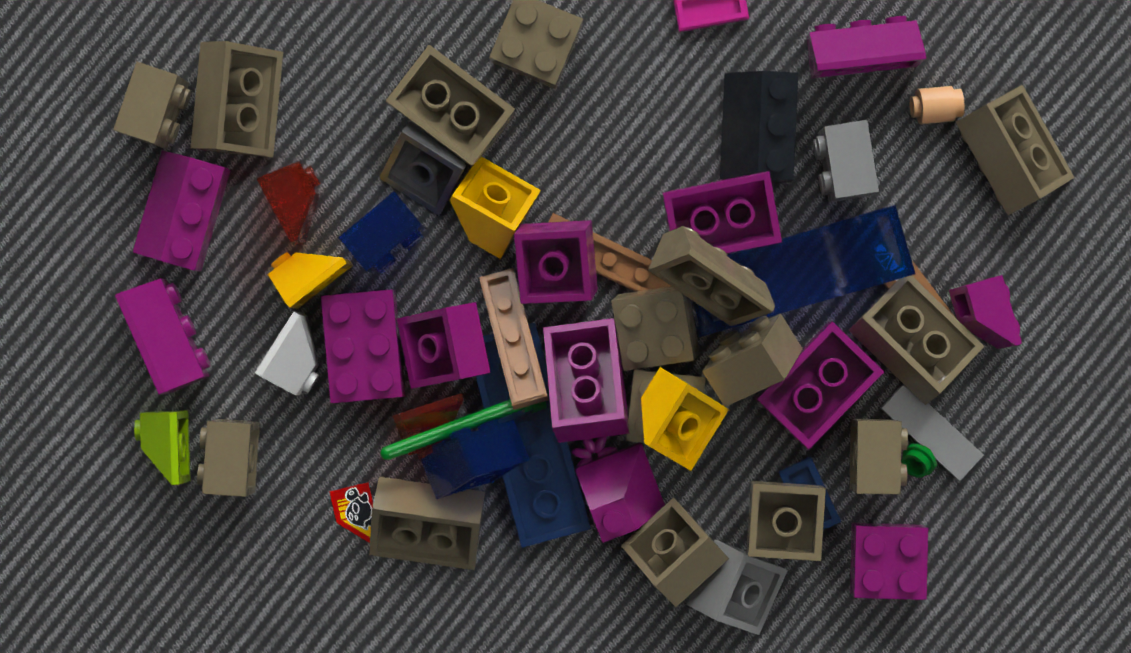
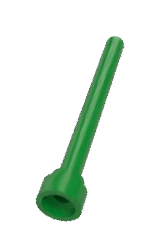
M511 399L387 445L381 449L380 455L384 460H391L521 410L524 413L530 411L533 414L546 409V401L514 410Z

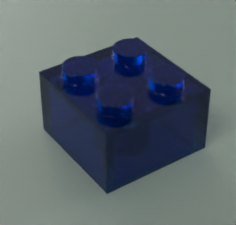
M394 191L338 238L365 271L383 273L397 261L394 257L397 252L403 247L409 251L425 238L421 232L426 227L400 195Z
M494 419L478 426L477 431L471 432L470 427H466L449 435L451 439L433 445L431 447L433 452L421 459V462L437 500L493 483L530 459L514 420L499 424L498 419Z

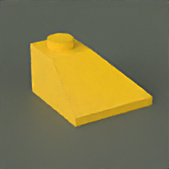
M481 157L470 168L453 193L450 202L469 241L501 259L513 241L514 233L525 220L541 190Z
M286 252L271 264L274 270L267 275L288 307L298 309L354 265L350 260L343 257L297 252L291 256Z
M659 367L641 397L644 444L692 471L729 409Z

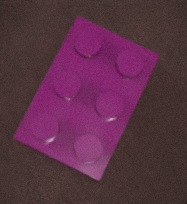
M396 290L321 296L330 402L341 403L404 397L405 387L400 333L397 323Z
M610 318L544 327L552 428L558 443L630 434L623 365L615 319Z
M832 321L828 322L803 347L785 380L763 389L754 399L805 448L810 449L884 371Z

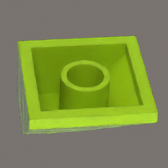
M188 410L141 412L140 419L135 420L134 433L136 441H141L142 451L171 485H180L191 481Z

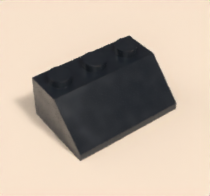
M750 71L724 73L719 180L766 171L770 172L771 182L791 183L794 180L798 72Z

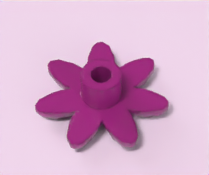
M599 437L595 444L592 439H584L583 444L585 448H573L571 452L573 455L583 458L576 465L579 466L618 450L615 447H605L607 437Z

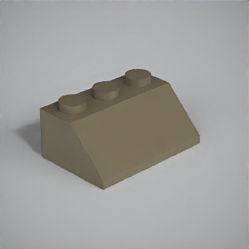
M229 41L200 43L191 149L273 157L283 60L282 51Z
M431 45L426 47L385 101L471 167L493 145L515 114V108Z
M1023 85L956 121L963 140L969 145L978 161L981 172L987 177L995 192L997 201L1003 206L1007 215L1041 199L1075 178Z
M681 226L663 234L648 269L654 275L729 326H734L774 311L775 304L766 283L756 277L751 269L740 266L727 257L725 251L713 247L701 239L695 230Z
M908 271L849 329L925 405L937 397L985 347Z
M379 477L372 507L369 555L475 570L485 492Z

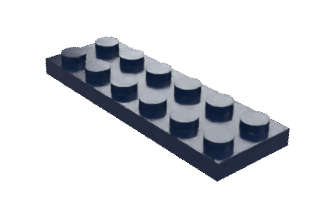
M535 322L530 323L529 328L549 399L546 401L547 407L533 414L530 411L524 413L521 410L488 423L522 547L591 529L568 442L558 443L552 428L547 364ZM494 333L483 336L490 373L476 376L484 409L510 399Z

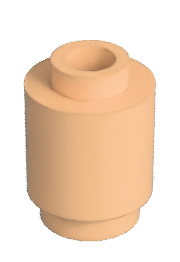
M952 86L920 88L916 90L915 96L910 97L911 117L917 118L919 124L953 122L956 118L963 117L964 96L961 89H953Z

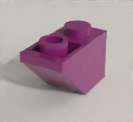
M1003 275L949 290L957 320L971 333L997 349L1022 344L1020 325L1014 317L1010 303V291L1004 282Z

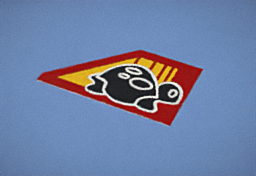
M369 483L329 491L337 524L370 543L373 500Z

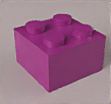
M592 220L521 224L514 233L521 304L591 301L598 290Z
M476 302L397 318L411 389L490 373Z
M852 523L850 594L854 598L927 600L928 527L916 524Z

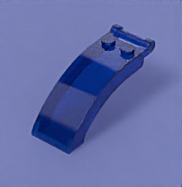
M896 205L782 238L781 243L727 254V257L740 266L751 269L756 277L766 283L775 304L772 313L763 315L767 317L916 274ZM692 300L699 326L696 327L699 337L744 325L760 318L757 317L734 326H729L722 320L713 322L711 313Z

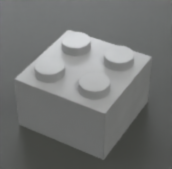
M862 120L824 126L818 132L816 139H813L816 161L822 160L824 170L822 174H819L821 195H828L830 203L867 197L879 192L868 121Z

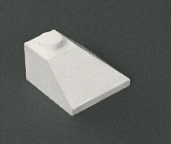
M302 312L292 313L255 372L260 377L294 395H300L303 390L308 393L319 377L315 373L319 363L307 315Z

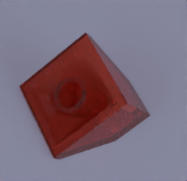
M298 161L257 178V181L289 241L300 246L306 242L320 196L316 186L321 183L311 165L305 168L304 164Z
M460 393L393 415L401 439H406L458 419L467 401L466 393ZM447 439L410 452L408 455L417 453L420 460L438 454L437 446L445 444Z

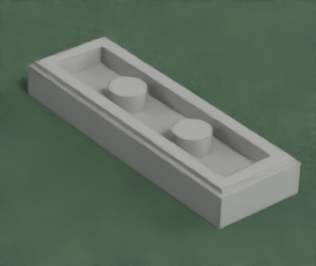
M904 384L880 407L891 419L902 421V428H907L908 435L918 444L929 448L936 460L958 481H961L984 456L929 403L926 405L922 403Z

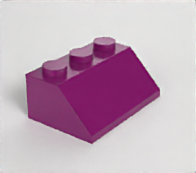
M894 16L886 18V24L872 25L871 20H858L850 22V28L836 29V24L814 26L815 32H809L806 37L811 79L919 66L926 60V52L917 20L907 21V16Z
M162 150L133 253L202 272L231 170L209 162Z
M769 171L662 192L668 232L681 226L693 229L699 234L701 239L713 247L722 249L726 253L782 242Z
M160 278L115 295L159 395L173 393L209 377L207 368L211 367L210 361L204 349H197L192 338V336L196 335L195 327L188 315L183 317L178 303L182 302V299L174 283L169 284L167 279Z

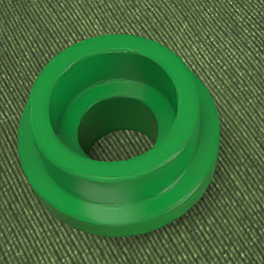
M910 444L907 446V450L903 451L901 463L907 465V473L909 475L922 478L925 475H930L937 466L936 458L926 446Z

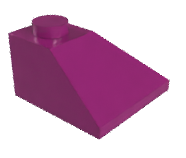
M640 442L574 467L602 543L637 530L665 506Z

